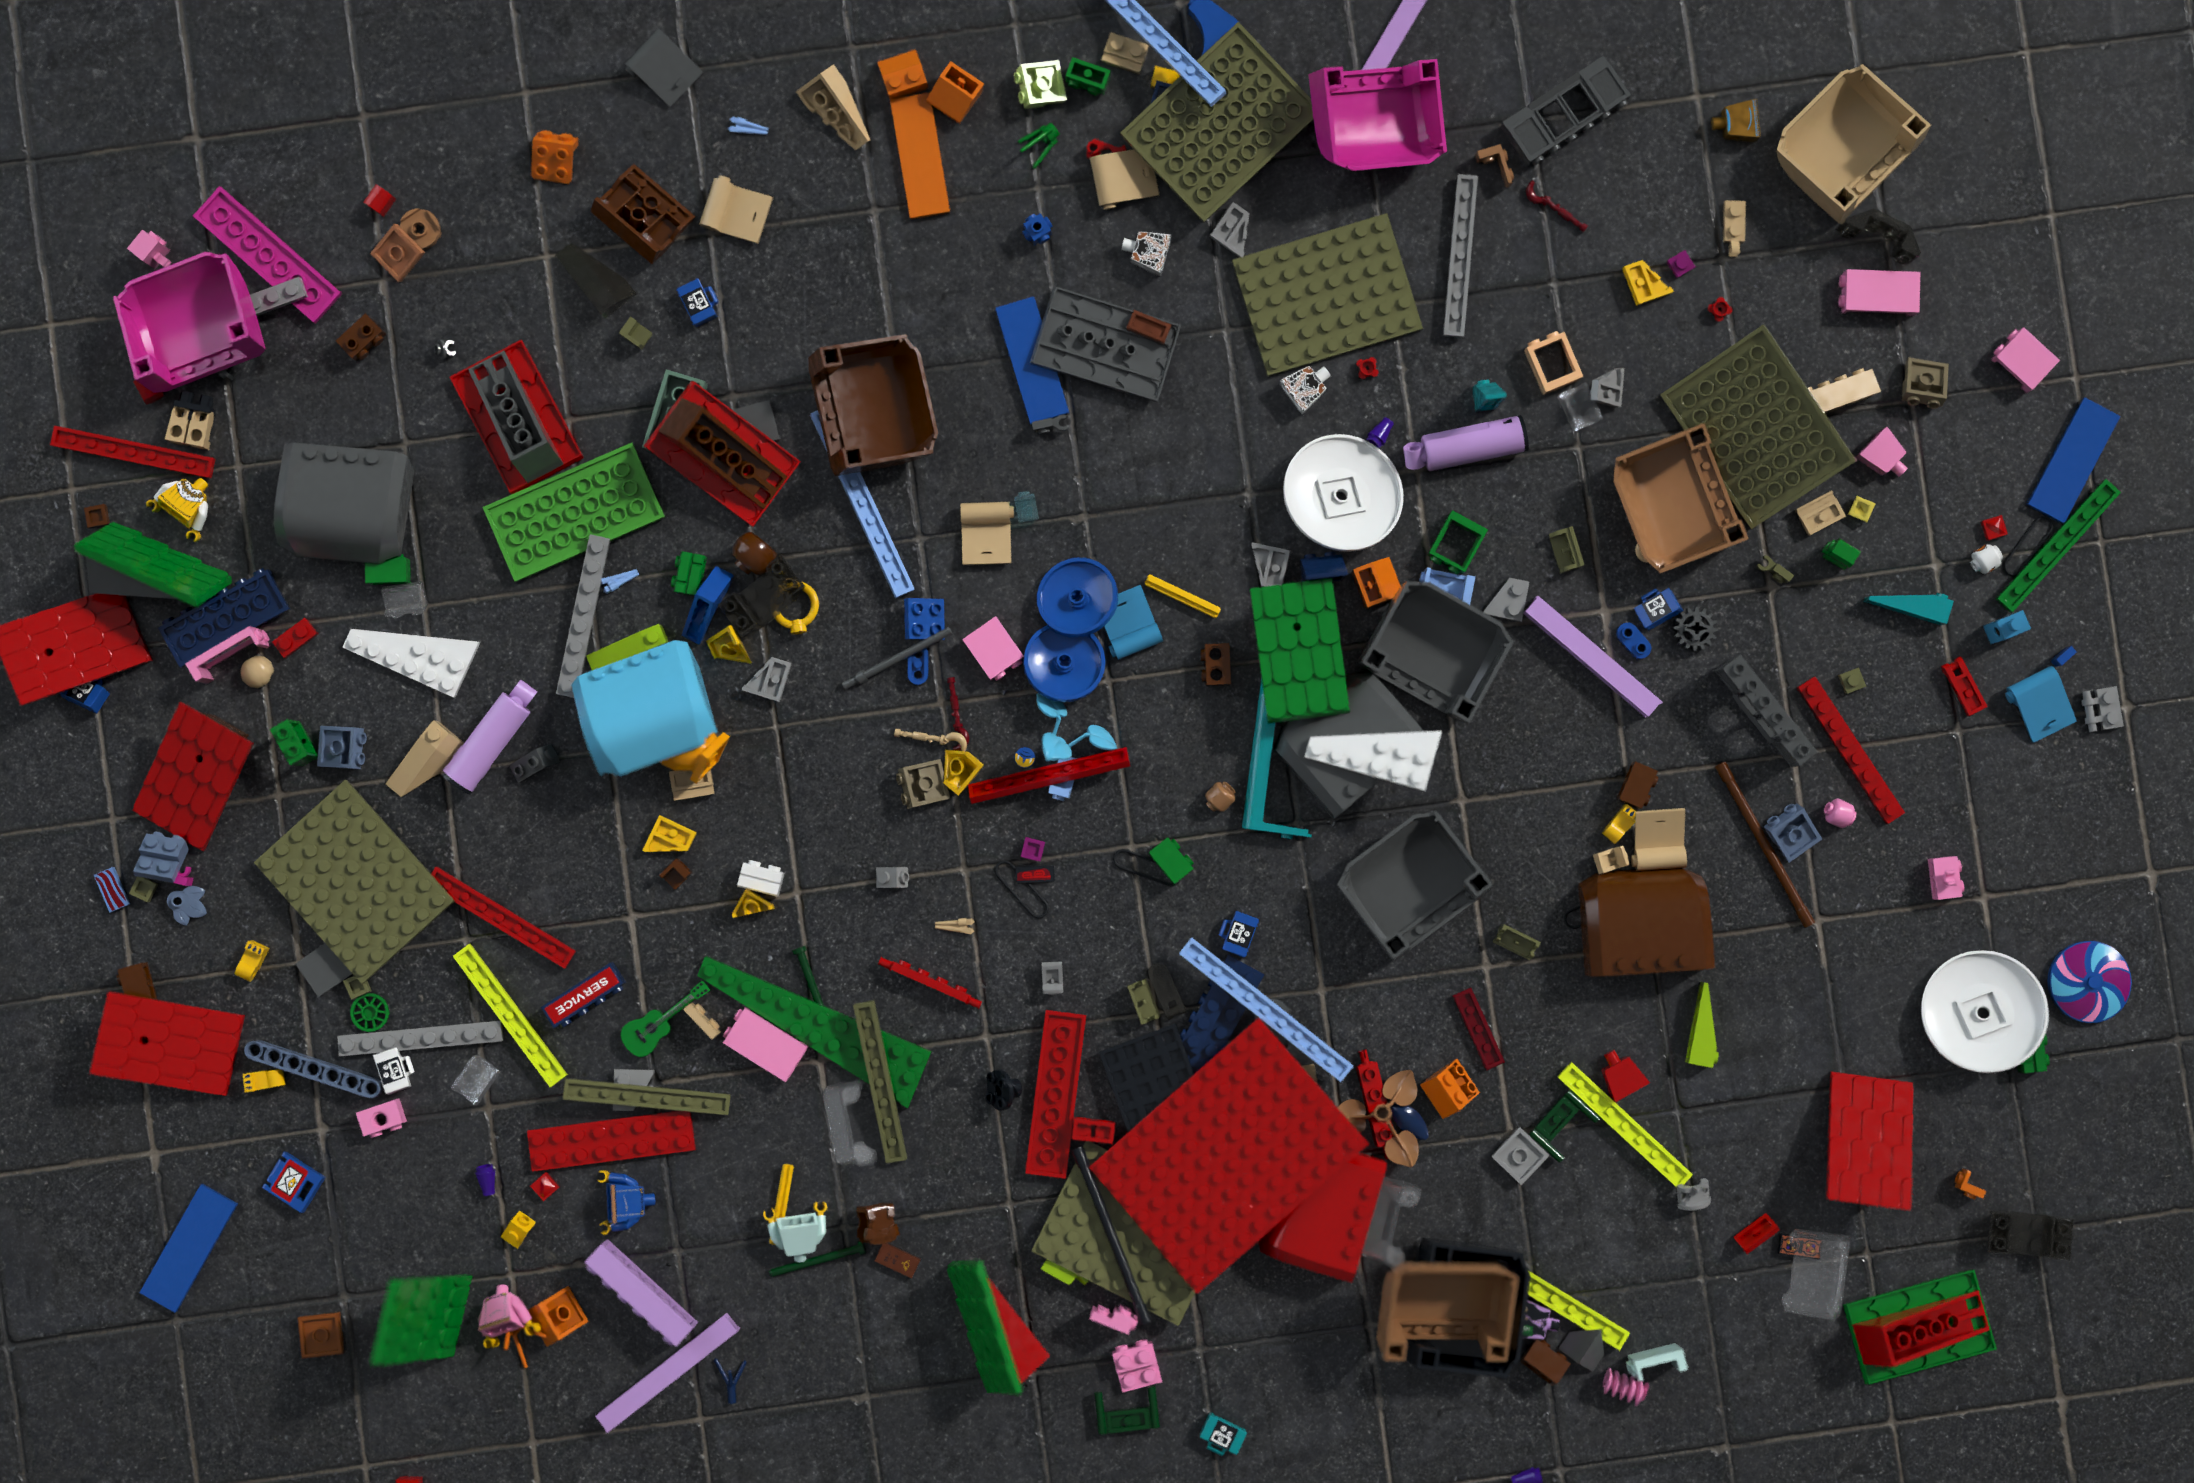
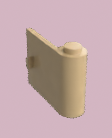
M1134 149L1097 155L1090 158L1099 206L1104 207V210L1115 208V204L1119 202L1159 195L1155 171Z
M724 176L714 178L699 225L709 230L758 244L773 197L734 186L730 183L731 179Z
M1010 502L961 503L963 565L1011 564L1010 518H1014V506H1010Z
M1685 808L1635 812L1634 855H1631V865L1636 868V871L1687 867V854L1684 847Z

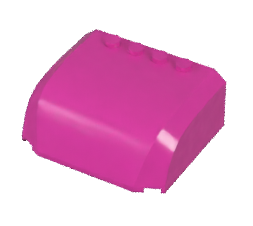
M1437 59L1418 60L1403 67L1344 72L1343 67L1323 68L1308 74L1317 143L1321 154L1328 161L1351 171L1430 164L1437 157L1447 152Z
M203 252L129 281L124 286L125 289L117 297H113L135 380L153 393L170 391L258 357L266 350L247 285L238 268L227 254L219 255Z

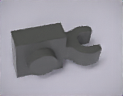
M1066 415L1032 422L1033 432H1038V435L1049 433L1050 429L1057 428L1059 431L1068 430V426L1062 427L1059 425V421L1066 419Z

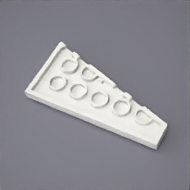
M351 629L343 648L455 698L481 642Z
M1442 731L1310 737L1305 758L1425 791Z

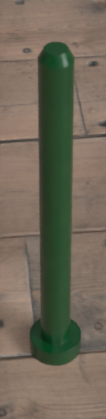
M806 946L792 950L793 955L797 954L814 1002L824 1005L804 952L807 951Z
M857 1241L855 1246L808 1258L804 1262H794L770 1269L769 1275L775 1277L857 1253L865 1255L866 1248L864 1243Z

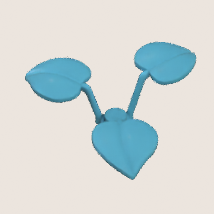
M1039 693L1036 694V702L1042 713L1051 718L1056 717L1053 733H1045L1042 737L1043 753L1046 761L1069 759L1072 756L1070 747L1085 737H1089L1090 743L1097 748L1104 750L1117 749L1110 733L1098 725H1090L1087 728L1088 732L1071 743L1066 744L1063 738L1056 736L1061 717H1066L1067 715L1065 705L1062 702L1050 700Z

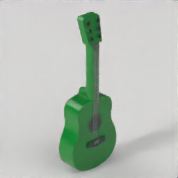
M701 981L690 991L691 993L664 1014L654 1009L649 1011L643 1018L632 1020L625 1024L621 1030V1039L625 1047L637 1057L651 1054L661 1038L671 1032L672 1027L669 1019L695 999L697 1000L710 992V988L704 981Z

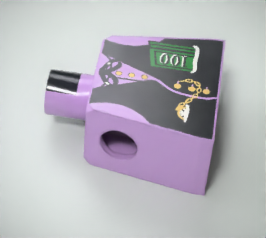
M1527 1300L1523 1338L1544 1339L1546 1330L1558 1331L1560 1320L1549 1318L1550 1310L1547 1307Z

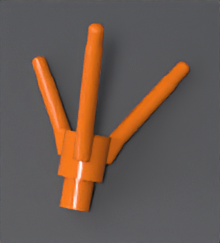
M523 1325L522 1328L506 1333L504 1350L508 1349L510 1336H513L523 1367L527 1368L526 1359L517 1336L521 1329L525 1330L526 1326ZM532 1329L534 1335L546 1338V1334L542 1332H535L534 1329Z

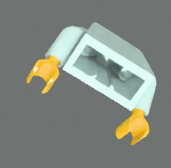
M817 1202L813 1204V1209L817 1212V1216L816 1213L782 1217L777 1218V1222L774 1221L776 1212L773 1208L772 1212L774 1215L771 1218L766 1216L764 1210L763 1216L769 1222L767 1227L772 1242L779 1249L785 1250L787 1256H794L796 1262H804L807 1253L815 1252L816 1245L821 1242L826 1234V1216L823 1215V1212L827 1209L825 1202H823L821 1210L817 1209Z

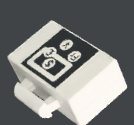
M398 1048L373 1055L385 1094L390 1095L411 1087L408 1076L415 1071L410 1056L402 1057ZM405 1060H406V1062H407V1065H408V1068H409V1072L406 1071V1068H405V1065H404V1062H403V1061H405Z

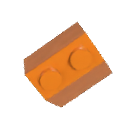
M916 50L877 62L889 99L904 97L928 89L927 80Z
M569 1286L528 1309L532 1322L539 1323L541 1326L540 1332L547 1335L546 1338H542L546 1346L559 1341L588 1322Z

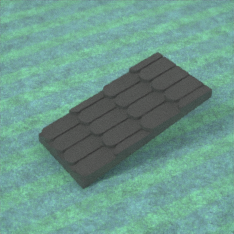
M1053 287L1030 363L1157 402L1181 325L1154 317L1171 324L1163 345L1126 330L1133 310L1060 287Z

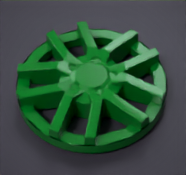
M374 993L359 996L353 1002L350 1010V1016L354 1025L366 1032L382 1028L388 1022L390 1014L386 1000ZM372 996L373 999L369 1002L366 997ZM378 998L381 1002L375 1006L374 1002ZM361 999L366 1003L364 1007L359 1002ZM356 1004L361 1009V1011L354 1012ZM382 1004H384L385 1011L379 1010ZM361 1013L362 1018L356 1020L355 1015ZM378 1014H385V1018L378 1017ZM365 1020V1027H362L359 1022ZM372 1020L373 1028H368L369 1021ZM376 1020L382 1021V1023L377 1026Z

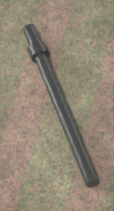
M947 627L875 666L855 673L854 677L842 682L844 689L846 690L858 683L862 684L868 681L869 677L953 634L950 627Z

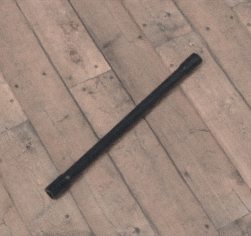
M1083 1147L1072 1151L1074 1159L1082 1173L1134 1304V1310L1142 1326L1152 1321L1146 1304L1143 1302L1093 1173L1089 1168L1090 1163Z

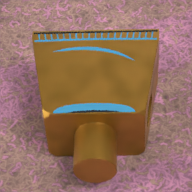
M1757 99L1726 106L1721 111L1722 117L1711 119L1712 130L1723 129V137L1726 140L1756 142L1761 137Z

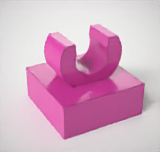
M186 866L184 873L179 871L174 883L192 886L193 878L188 877L191 873V867Z

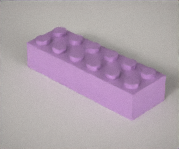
M608 1239L585 1261L588 1265L586 1267L588 1271L593 1275L598 1274L603 1279L602 1283L608 1289L613 1288L618 1293L617 1297L626 1304L628 1302L633 1307L632 1311L637 1316H643L648 1320L647 1324L652 1330L661 1332L664 1335L662 1338L669 1345L672 1346L674 1344L677 1346L698 1323Z

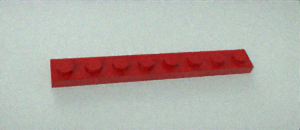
M55 425L50 445L53 447L210 479L212 478L216 460L212 457Z
M1814 676L1796 687L1884 822L1889 824L1905 813L1817 678Z
M1127 747L972 783L968 785L971 804L1130 767Z
M434 868L431 874L451 895L455 903L564 969L567 968L576 950L441 868Z

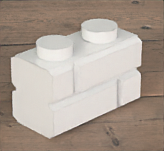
M753 860L743 863L737 887L776 897L779 896L784 878V872H780V867L769 865L768 868L760 867L761 863Z

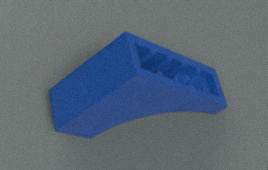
M1190 0L1187 5L1189 7L1188 15L1197 23L1202 33L1204 43L1202 55L1239 22L1211 0Z
M715 566L695 594L681 636L699 645L701 644L719 604L730 588L733 574Z

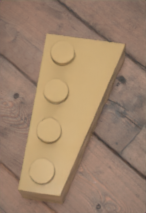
M1864 368L1852 372L1853 376L1847 378L1845 374L1835 378L1834 383L1830 384L1829 381L1818 384L1817 389L1813 390L1812 387L1808 389L1824 413L1831 412L1881 392L1873 369L1864 371Z

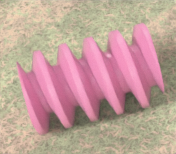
M1608 1368L1603 1379L1604 1394L1612 1390V1397L1619 1393V1400L1627 1396V1403L1635 1399V1406H1638L1640 1401L1642 1402L1647 1395L1649 1383L1645 1382L1643 1384V1381L1638 1380L1635 1382L1634 1377L1630 1376L1627 1378L1625 1373L1620 1375L1617 1370L1612 1373V1369Z

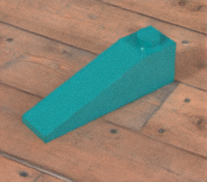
M1489 380L1477 381V384L1473 386L1475 411L1496 409L1506 398V393L1496 382L1490 383Z
M1936 593V595L1868 596L1864 599V602L1940 626L1947 624L1954 601L1948 599L1949 596L1941 593Z

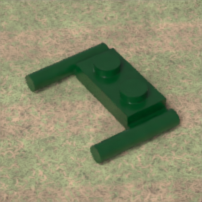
M1570 1089L1529 1133V1136L1559 1163L1564 1159V1156L1550 1142L1573 1116L1581 1110L1594 1123L1600 1119Z
M1147 1387L1148 1408L1140 1407L1104 1412L1102 1392H1095L1098 1434L1160 1428L1156 1387Z

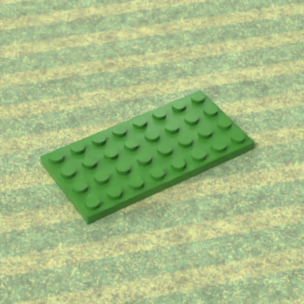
M629 443L483 507L514 582L523 580L585 553L590 534L611 539L610 541H613L666 518L633 443Z

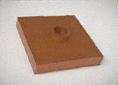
M340 1312L298 1317L302 1359L345 1353Z

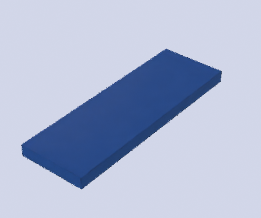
M1034 296L995 308L1030 425L1034 421L1068 414L1069 410L1058 373L1030 363L1042 325Z
M2085 397L2082 398L2026 505L2064 524L2121 416Z
M201 1184L140 1293L176 1313L238 1203Z

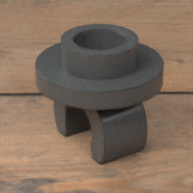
M439 339L437 344L434 345L435 355L439 356L441 360L454 356L456 351L451 352L447 349V346L453 345L454 341L448 340L444 342L443 339Z

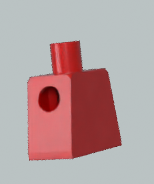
M1615 1050L1604 1054L1609 1065L1601 1069L1610 1097L1614 1102L1650 1084L1630 1057L1624 1056L1619 1059Z

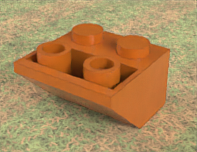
M950 61L939 76L926 102L960 124L981 95L984 83Z
M1390 557L1368 563L1351 571L1365 609L1392 600L1401 587Z
M1455 1059L1431 1075L1420 1085L1442 1119L1460 1111L1480 1093L1458 1059Z

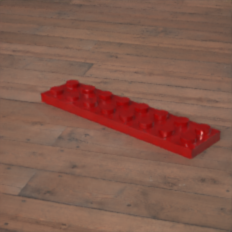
M1052 1010L1045 1011L1025 1174L1066 1179L1086 1015Z
M678 1110L527 1130L532 1172L696 1150L692 1114L690 1111Z

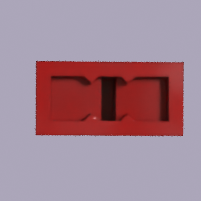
M1074 1117L1072 1139L1113 1144L1115 1121Z

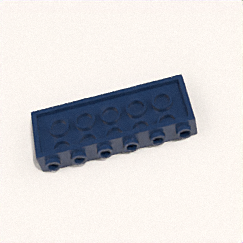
M259 569L253 573L254 577L248 580L243 578L234 583L235 587L229 590L224 588L218 592L215 598L211 600L209 598L194 609L189 607L181 611V616L175 619L170 617L162 622L163 625L158 629L180 668L249 626L256 628L290 610L272 577L273 573L271 570Z

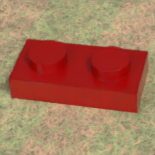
M304 617L273 640L272 643L283 658H287L316 637L318 633L308 619Z
M1765 1213L1733 1238L1743 1251L1749 1254L1780 1231V1229L1768 1214Z

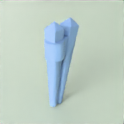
M740 117L730 118L731 122L736 123L735 127L730 126L728 128L730 132L765 135L768 133V128L747 122L746 119Z
M635 569L602 578L601 584L603 586L608 584V586L604 587L603 592L608 594L618 589L621 585L639 575L638 570Z

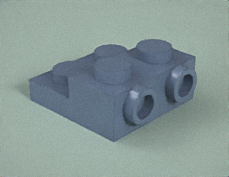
M320 726L317 766L361 769V765L365 762V755L362 753V749L367 740L364 728Z
M1797 803L1795 805H1787L1784 808V813L1779 816L1770 817L1767 820L1768 824L1764 826L1772 842L1777 845L1783 857L1789 863L1822 840L1805 809Z
M160 832L146 833L139 848L141 855L133 870L134 875L174 883L189 850L186 841L178 835H173L172 838H169Z

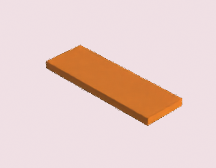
M930 93L890 99L910 219L950 213L933 108L931 104L926 102Z

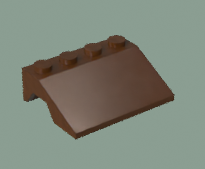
M635 164L619 176L611 189L601 198L596 197L590 211L651 264L666 252L695 218L690 211Z

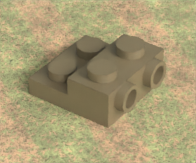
M1908 357L1905 380L1902 385V400L1907 401L1912 406L1921 403L1927 404V407L1930 409L1942 407L1947 399L1948 364Z
M941 759L898 769L899 773L896 774V780L898 785H902L904 793L901 794V800L903 805H907V809L950 799L948 787L943 783L944 770Z

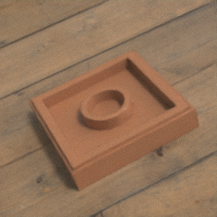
M393 224L370 254L398 282H402L425 252L398 224Z

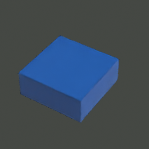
M2072 646L2065 647L2050 661L2055 667L2062 666L2077 651Z

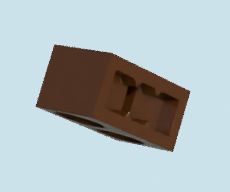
M1229 643L1205 644L1204 649L1200 650L1201 661H1205V669L1201 670L1202 682H1206V686L1231 685ZM1213 649L1219 650L1221 653L1220 659H1211L1209 656L1210 651ZM1215 669L1219 670L1222 674L1221 679L1217 681L1213 680L1210 676L1211 671Z

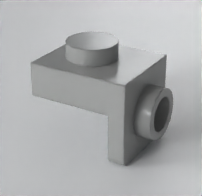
M876 867V888L908 887V867Z
M1062 962L1042 963L1043 994L1057 995L1063 993Z

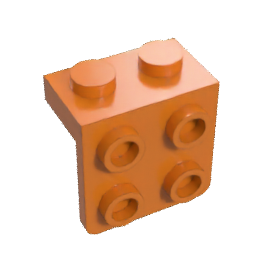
M546 130L538 132L533 138L531 176L534 179L569 184L572 181L573 152L578 146V138L572 137L570 134H552L551 131Z

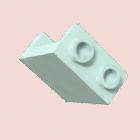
M1676 1343L1627 1355L1629 1360L1626 1361L1628 1373L1638 1381H1643L1642 1368L1669 1361L1678 1371L1688 1370L1683 1349Z

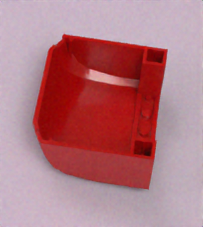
M1359 1152L1258 1240L1260 1252L1282 1262L1352 1283L1382 1186L1387 1162L1384 1159Z

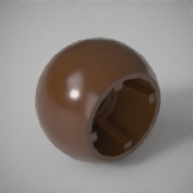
M753 532L741 535L736 540L732 549V554L737 559L735 564L748 575L751 572L756 575L768 572L775 564L777 553Z

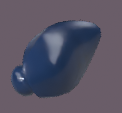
M1396 1103L1392 1105L1393 1119L1402 1131H1409L1420 1140L1428 1138L1427 1126L1421 1115L1409 1105L1399 1106Z

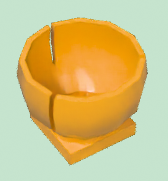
M723 732L717 737L715 733H712L704 739L705 743L700 747L660 761V763L675 771H691L692 776L690 780L697 784L719 762L730 736Z

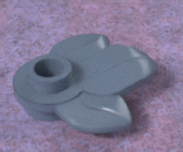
M188 886L183 891L176 890L168 895L167 905L173 910V917L178 923L187 925L190 917L199 918L207 914L204 905L199 901L204 895L205 890L197 886ZM179 897L182 902L176 905L173 902L174 898Z

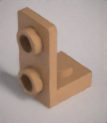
M1501 144L1477 151L1475 154L1477 163L1483 162V164H1488L1497 158L1506 188L1510 187L1512 180H1514L1512 169H1508L1506 163L1508 155L1505 149L1502 150Z

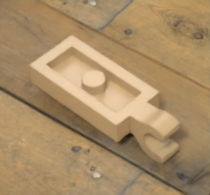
M1746 201L1724 202L1723 242L1729 243V257H1737L1740 254L1739 243L1745 242Z

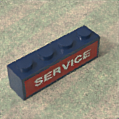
M612 962L542 1006L541 1009L553 1028L560 1026L562 1029L572 1023L570 1020L572 1017L577 1015L579 1018L589 1012L587 1008L591 1005L598 1006L606 1001L605 996L612 993L615 995L622 991V985L626 981Z

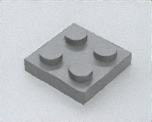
M1520 1127L1491 1155L1520 1185L1550 1156Z

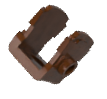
M883 1202L856 1207L859 1219L857 1238L861 1243L885 1244L896 1240V1237L900 1235L897 1224L894 1223L893 1219L895 1213L893 1203Z

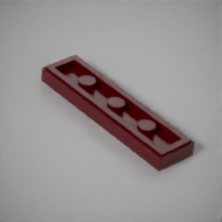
M1469 987L1452 995L1485 1070L1487 1071L1505 1063L1472 988Z

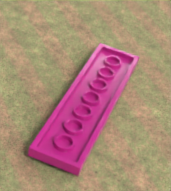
M221 186L215 190L193 215L194 218L271 286L301 277L308 297L292 304L313 323L316 324L342 295L337 288Z

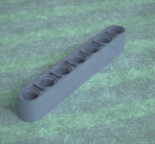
M262 1040L251 1041L244 1048L245 1055L251 1060L367 1098L377 1097L384 1091L381 1080ZM255 1044L260 1048L258 1055H255L252 1051V1047ZM273 1051L279 1053V1060L277 1062L272 1059ZM293 1057L297 1058L299 1061V1065L297 1068H294L291 1065V1060ZM312 1064L318 1066L317 1074L311 1072L310 1067ZM332 1070H335L338 1074L336 1081L330 1078ZM351 1076L357 1079L356 1087H352L349 1083ZM370 1083H374L377 1087L375 1094L369 1091Z

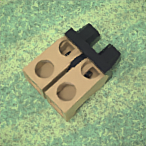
M182 391L179 401L174 400V407L165 440L174 444L209 450V437L216 412L212 408L213 397L202 394L200 395L199 404H194L195 394Z

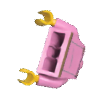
M498 1285L496 1287V1295L484 1300L482 1311L477 1319L479 1331L486 1337L483 1341V1346L487 1349L499 1346L498 1335L522 1328L524 1323L526 1324L525 1333L527 1335H534L532 1327L535 1332L541 1331L540 1324L531 1322L530 1319L532 1317L519 1297L508 1292L509 1287L507 1285Z

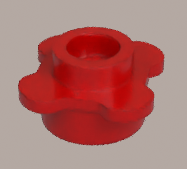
M1719 297L1714 304L1708 306V312L1712 313L1715 316V320L1720 322L1725 315L1732 313V307L1729 306L1723 297Z
M1373 357L1365 360L1360 359L1356 363L1357 367H1359V377L1361 379L1369 376L1376 377L1379 373L1376 369V359Z

